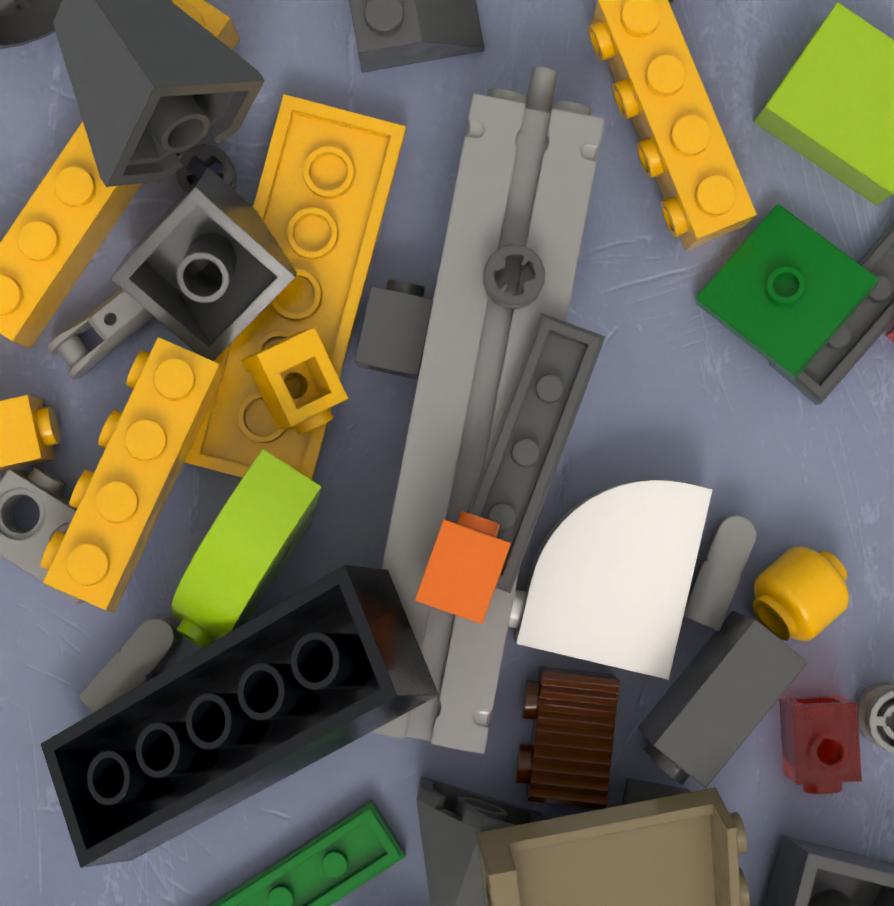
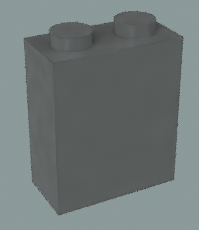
M732 611L723 621L720 630L715 631L638 726V729L650 741L643 750L657 766L679 784L683 785L691 776L704 788H707L806 666L808 661L756 619Z

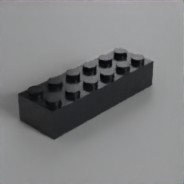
M343 565L41 743V747L80 868L132 861L439 696V693L389 571L386 569Z

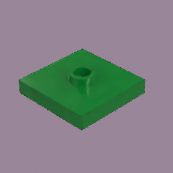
M777 204L696 296L695 300L700 308L795 381L876 288L878 278L781 205Z

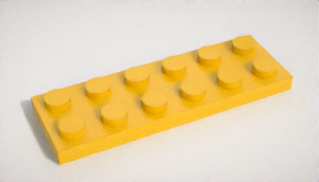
M283 94L253 208L258 212L297 274L276 298L214 360V362L220 364L223 380L187 455L185 463L243 478L261 450L264 449L314 481L329 422L300 435L295 425L289 428L277 429L251 372L246 371L241 360L296 333L315 327L341 380L406 137V126ZM288 374L284 379V383L291 397L296 398L300 393L301 384L295 376Z

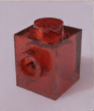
M842 695L779 699L783 774L796 785L803 784V792L811 794L838 793L842 791V782L862 781L857 702Z

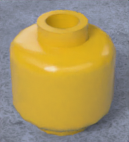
M794 546L788 549L755 579L754 596L756 599L752 602L755 615L762 625L781 640H788L791 637L799 641H810L848 608L849 590L845 582L848 578L847 571L843 564L828 551L821 550L818 553L808 547Z

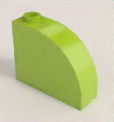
M261 450L212 524L178 585L172 600L171 609L173 616L181 621L176 629L179 634L200 648H204L247 622L310 528L321 491L320 485L266 450Z

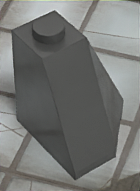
M62 0L53 21L99 176L106 187L163 181L184 166L178 158L179 155L209 135L218 144L237 131L265 81L258 70L170 0Z
M421 776L416 800L430 906H485L476 833L544 820L542 813Z

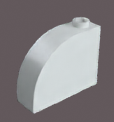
M664 480L630 482L597 492L571 508L558 520L540 545L530 569L525 591L515 589L508 627L516 628L514 635L516 644L669 680L713 489Z

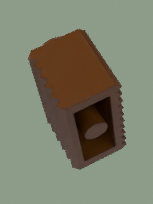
M539 666L538 681L526 680L522 719L533 720L531 745L519 744L515 783L526 784L528 801L605 809L607 807L615 718L620 680L614 674Z

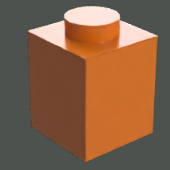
M462 510L457 523L443 519L415 601L483 624L511 545L510 542L497 538L501 524Z

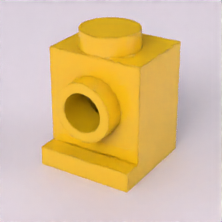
M315 327L296 333L241 360L246 371L251 372L277 429L289 428L295 425L299 435L309 432L334 419L330 408L348 399ZM288 374L295 376L301 384L300 393L296 398L291 397L284 383V379Z

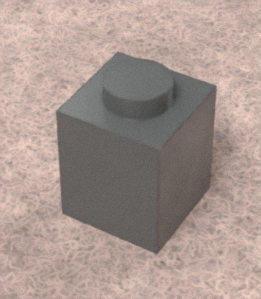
M388 280L386 289L371 286L354 361L358 367L418 380L433 299L423 297L424 287L399 280Z

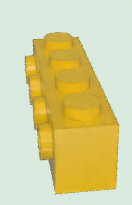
M598 0L591 20L592 24L588 25L589 37L600 61L607 60L616 83L612 84V91L617 107L625 120L631 118L640 139L636 143V149L641 165L650 179L656 178L664 200L660 202V206L670 233L673 237L680 236L686 251L743 228L757 213L669 1Z
M159 337L151 353L145 350L139 352L126 381V386L133 388L123 412L114 409L110 413L99 436L98 445L105 448V451L95 472L87 469L84 470L71 495L69 505L77 509L66 533L57 530L45 549L40 567L48 570L43 580L44 584L115 614L223 380L219 363Z

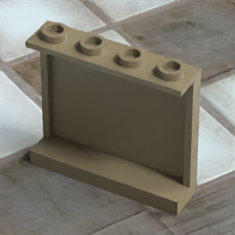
M716 787L476 833L485 906H750L747 881L742 869L739 867L738 859L739 854L747 852L745 828L738 812L729 813Z

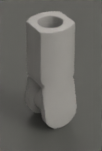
M120 288L93 311L51 341L47 348L52 355L60 353L71 367L68 375L72 380H76L92 370L118 345L154 316ZM91 328L103 340L92 351L80 339Z
M731 516L722 520L716 527L705 555L706 561H702L688 594L683 617L717 631L720 630L741 579L739 573L744 570L756 541L757 533L755 526L746 517Z
M164 617L151 618L144 621L123 645L121 651L111 658L78 696L80 700L94 713L152 679V673L157 672L182 643L183 636L176 631L179 626L178 623L171 618Z

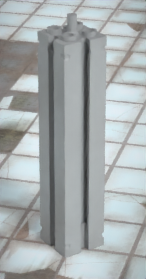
M532 68L527 97L521 93L506 89H489L487 96L473 93L382 569L389 571L439 696L370 733L401 739L411 737L431 741L432 745L484 754L489 721L496 695L518 574L511 593L495 588L483 624L417 602L415 598L443 519L457 523L461 510L467 512L541 313L565 322L567 321L605 118L590 116L591 109L579 103L555 101L552 104L558 73L550 68ZM510 244L524 245L534 250L541 258L545 268V283L538 297L530 305L520 309H505L495 304L487 295L483 284L484 269L489 257L497 249ZM507 260L504 272L494 275L499 288H502L505 284L508 285L506 293L509 295L522 294L524 282L533 279L531 269L528 266L520 270L522 263L520 260Z

